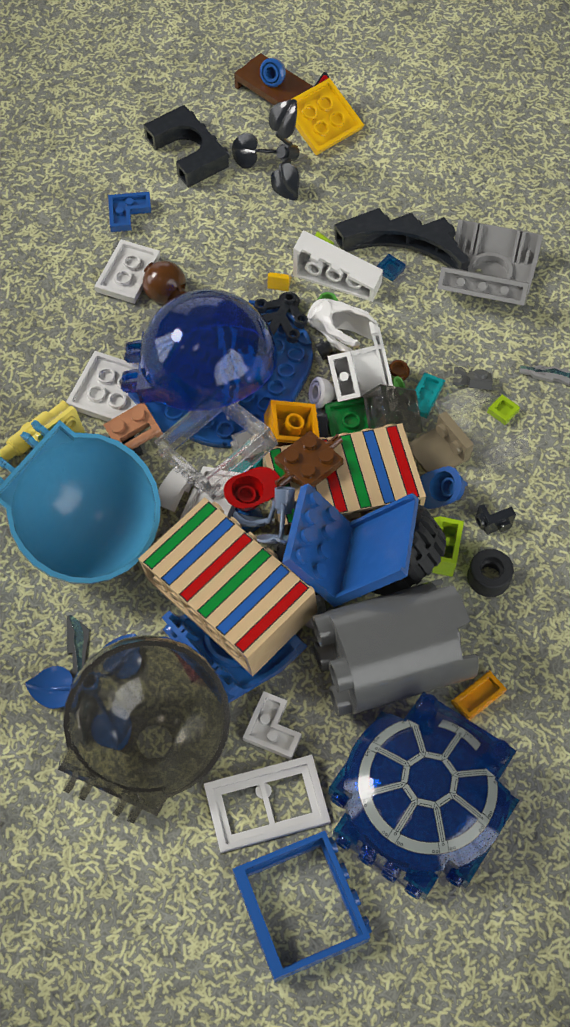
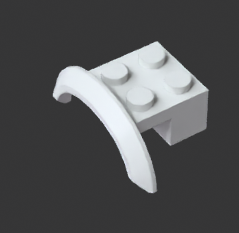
M369 322L374 346L327 356L337 400L340 402L385 391L389 413H392L397 405L381 331L377 325Z

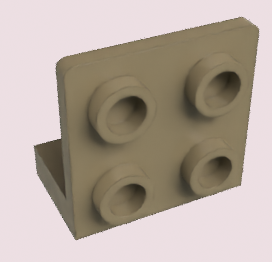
M446 411L438 415L436 428L409 442L414 459L426 473L446 466L455 468L470 459L474 446L472 441Z

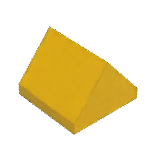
M269 272L267 288L289 291L292 276Z

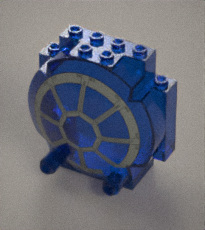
M424 691L404 719L381 711L373 724L358 738L347 762L329 786L328 795L331 796L330 800L340 808L346 806L344 815L333 830L332 836L336 838L334 842L346 851L349 848L359 854L357 858L369 867L375 865L381 869V875L392 883L398 881L404 885L405 892L415 899L421 897L425 900L442 872L447 875L446 880L452 885L459 888L462 885L466 888L520 801L512 796L511 792L499 782L517 750L510 747L506 741L496 738L441 703L434 695L427 694Z

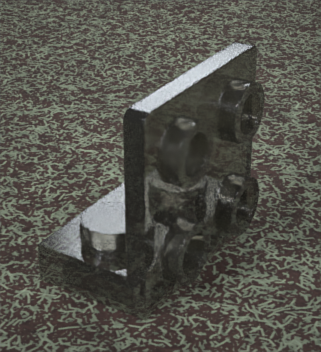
M380 384L363 395L368 428L375 429L384 427L387 424L396 425L402 423L407 433L420 434L423 432L417 394L414 389Z

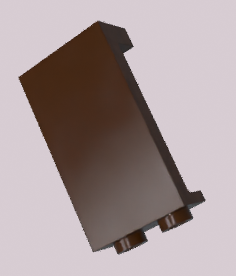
M262 53L251 59L234 73L236 89L244 85L273 105L291 100L313 87L287 69L285 79L277 87L267 86L260 77V66L264 60L268 59Z

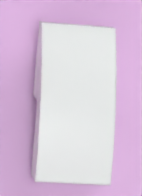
M178 463L158 489L161 507L175 512L184 491L190 492L198 471Z

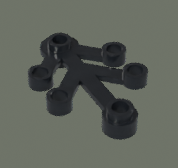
M284 292L276 300L266 301L265 299H257L255 301L254 310L260 314L270 309L279 308L277 312L260 316L255 313L246 315L245 324L249 328H255L258 325L271 322L264 335L259 336L255 340L254 348L256 354L267 356L272 352L273 343L271 340L280 325L286 334L287 342L294 344L299 341L300 332L291 326L286 316L288 312L291 313L295 320V327L299 329L307 327L308 318L306 315L301 314L298 309L300 304L298 295L292 292Z

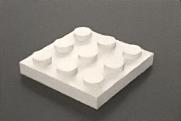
M94 351L66 403L76 408L77 412L108 422L136 406L134 401L128 396V391L157 374L156 370Z

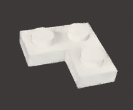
M263 691L245 731L243 741L292 760L302 734L279 725L287 706V700Z

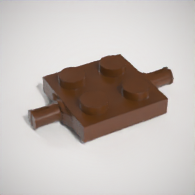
M311 430L274 457L275 464L284 472L283 476L275 480V485L277 487H284L288 483L293 482L303 486L308 483L314 488L344 464V459L334 451L335 447L343 443L342 438L336 434L329 441L325 442Z

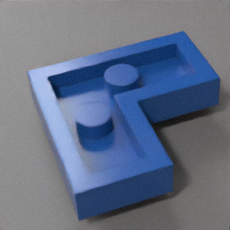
M150 192L108 195L111 232L132 231V214L151 213Z

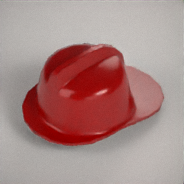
M269 467L250 469L228 479L224 485V497L229 504L239 510H254L260 504L275 497V487H277L275 480L279 479L280 476Z

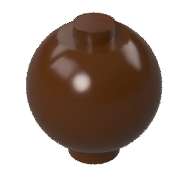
M158 261L155 263L151 262L146 266L143 276V288L146 295L152 301L163 305L171 301L178 306L187 298L188 293L185 291L186 278L178 265L170 261Z

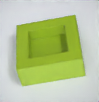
M502 394L488 408L487 413L506 425L519 412L520 407Z

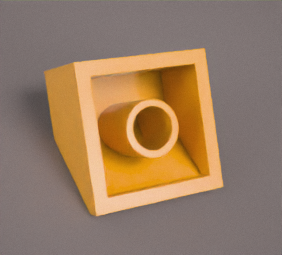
M278 400L270 401L264 414L265 435L273 442L294 443L310 430L320 438L316 404Z

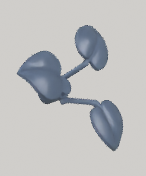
M275 487V497L272 500V507L268 517L247 516L237 511H234L233 517L242 527H259L274 524L275 519H273V516L277 509V513L280 514L279 535H258L257 542L286 545L289 535H284L285 514H291L292 509L295 511L297 501H295V488Z

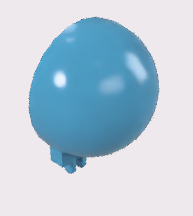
M34 420L31 423L33 429L44 438L38 442L29 433L23 431L20 435L21 438L33 448L24 460L14 468L0 457V467L10 474L5 480L0 477V506L6 510L10 533L19 551L35 568L47 576L70 584L90 585L109 581L129 571L139 562L138 558L153 543L160 523L161 501L157 483L148 466L133 450L118 440L100 434L75 433L61 420L49 431L37 420Z

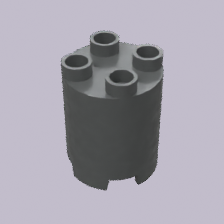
M441 578L312 616L313 628L318 640L313 642L314 654L320 671L330 670L334 685L329 686V692L338 717L350 713L364 712L470 680L477 676L479 669L477 654L462 656L461 637L458 628L469 623L470 619L454 585L441 587L443 584Z

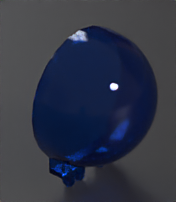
M210 288L185 292L169 300L154 314L145 331H142L141 340L126 343L124 360L129 364L139 363L138 369L123 372L121 389L126 393L137 392L140 404L158 401L172 408L189 411L211 410L228 406L256 392L270 378L276 368L278 357L273 333L260 312L252 304L236 294Z

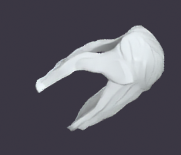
M319 299L315 301L307 315L311 327L323 333L331 345L342 353L354 351L346 345L358 348L361 344L358 340L351 338L338 329L349 330L373 340L369 322L377 326L379 324L369 312L332 299Z

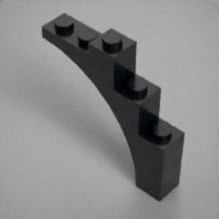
M380 208L334 224L335 240L339 247L346 252L375 246H392L424 253L450 268L468 271V266L470 265L469 257L461 251L454 240L456 235L454 226L445 217L422 225L421 221L412 212L390 220L388 215H385Z

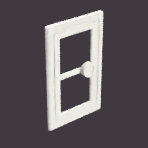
M312 755L204 783L221 854L331 823ZM302 773L312 813L275 823L268 798L272 790L267 783ZM257 786L255 793L258 798L264 801L269 825L231 834L222 795Z

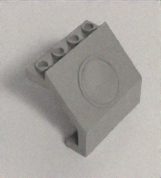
M459 219L455 241L461 251L469 257L470 265L468 266V271L442 266L437 289L524 306L528 299L539 259L543 234ZM480 269L483 271V274L476 273L475 270Z

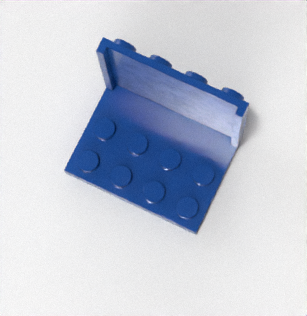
M307 483L300 487L282 563L307 585L313 587L314 591L333 607L408 576L419 498L414 493H411L350 522Z

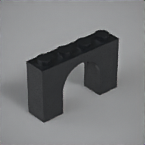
M185 105L144 124L145 139L155 150L178 140H191L200 145L197 151L176 161L177 175L188 188L229 167L230 155L228 150L220 145L216 136L211 135L205 124L200 123L194 112L190 111Z

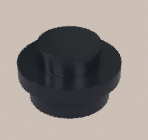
M320 339V342L315 344L322 360H325L334 351L329 341L324 342L323 339Z

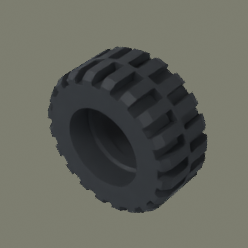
M418 504L408 576L380 589H376L372 593L384 595L409 588L414 584L417 585L422 582L426 575L429 576L433 572V568L441 562V556H444L446 537L423 505Z

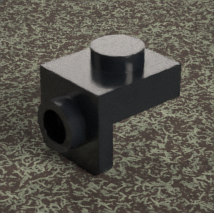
M482 504L478 507L475 520L480 529L483 528L488 535L498 530L499 532H504L510 529L516 513L512 507L490 515L485 505Z

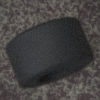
M496 549L479 551L472 558L467 572V579L471 589L485 597H496L503 594L509 588L514 574L513 563L502 551ZM484 567L495 568L499 572L500 577L496 579L487 578L482 574L481 569Z

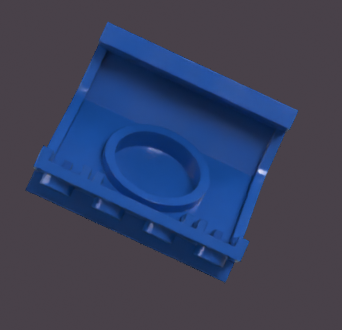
M169 610L162 617L167 623L163 629L165 633L227 704L278 675L308 647L295 634L252 676L185 614L178 616Z

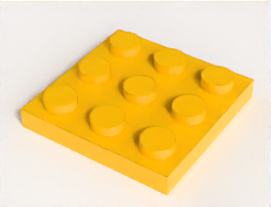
M330 78L292 98L297 101L295 127L315 155L322 153L364 127L361 119Z

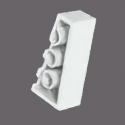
M304 230L302 231L293 249L294 277L365 300L374 301L382 283V269Z

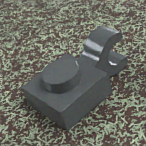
M454 367V374H461L462 377L458 379L453 378V385H469V388L492 390V373L483 369L467 373L462 367Z

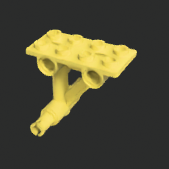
M62 400L49 412L40 413L7 439V445L0 449V457L8 462L14 456H21L31 448L20 436L23 431L29 433L38 442L44 438L33 429L31 423L34 420H37L49 431L61 420L73 432L85 433L76 408L69 406Z

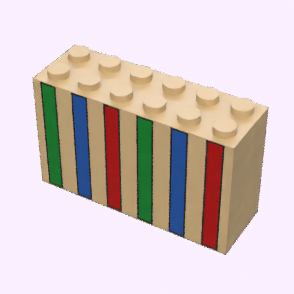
M402 423L396 425L387 424L384 427L375 429L366 428L360 432L339 434L343 443L335 447L334 451L344 459V464L314 487L322 497L350 522L411 493H414L419 498L418 504L424 506L426 499ZM320 437V439L323 440V441H325V442H327V441H329L331 438H333V437H329V438ZM290 445L274 446L263 450V467H269L276 471L280 477L283 476L284 472L275 464L274 457ZM290 482L284 487L295 488V501H297L301 486ZM276 509L274 518L279 534L280 514L277 513ZM292 509L291 514H285L284 535H289L295 512L294 509Z
M204 497L142 554L138 560L147 580L246 671L254 676L318 612L315 591L313 587L307 585L287 566L283 565L273 550L268 547L266 549L259 544L260 542H257V537L253 533H246L241 529V524L234 517H227L218 503H211Z

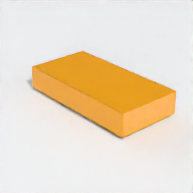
M489 670L451 700V704L469 722L503 695L507 689Z

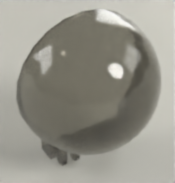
M153 635L124 638L104 647L89 659L74 678L65 701L63 728L67 748L59 761L58 770L70 776L64 785L63 791L66 793L72 791L75 782L79 779L85 782L79 791V799L85 801L94 786L119 798L114 806L113 815L119 817L127 802L134 805L128 814L127 820L134 824L142 809L158 816L167 798L191 788L205 777L221 757L228 739L231 718L227 692L217 671L207 659L183 642L165 636Z

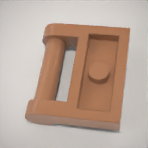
M144 401L103 424L110 438L121 443L150 426L149 430L124 444L131 450L155 436L158 438L163 435Z

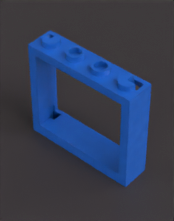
M326 831L312 835L232 869L274 983L365 944L371 938L369 933L372 930L367 916H361L357 907L361 905L359 896L355 889L350 890L346 881L350 878L344 862L339 864L335 855L338 852V847L332 837L328 838ZM320 847L357 936L282 967L248 877Z

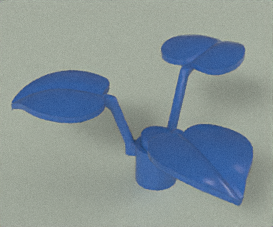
M136 634L120 636L102 648L98 662L101 667L108 670L98 671L95 669L93 671L89 668H84L76 674L73 681L72 674L66 668L52 666L26 681L27 690L39 704L50 709H59L67 706L71 701L70 691H75L77 687L84 694H91L102 714H96L91 718L88 725L89 737L99 747L116 752L123 750L131 736L132 725L130 716L125 709L117 705L112 706L106 711L96 692L100 687L98 676L110 675L113 672L119 678H126L136 673L139 669L141 651Z

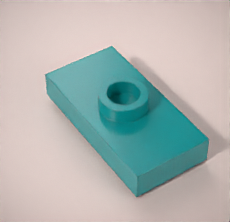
M424 372L407 404L406 411L427 419L445 384V380Z

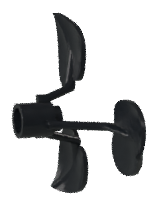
M295 99L275 104L269 113L270 128L276 131V137L285 144L279 145L276 150L256 149L258 140L256 136L250 133L239 135L232 144L234 160L244 169L255 165L257 153L276 154L283 162L279 164L278 170L272 172L271 185L278 195L289 200H298L300 181L298 169L295 165L291 164V161L298 159L300 154L297 145L292 144L291 141L286 140L293 134L296 125L297 101Z

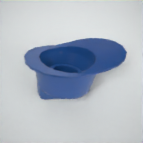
M451 466L427 472L420 477L426 495L424 503L426 509H435L458 501L463 496L465 487L468 486V483L463 480L457 469Z

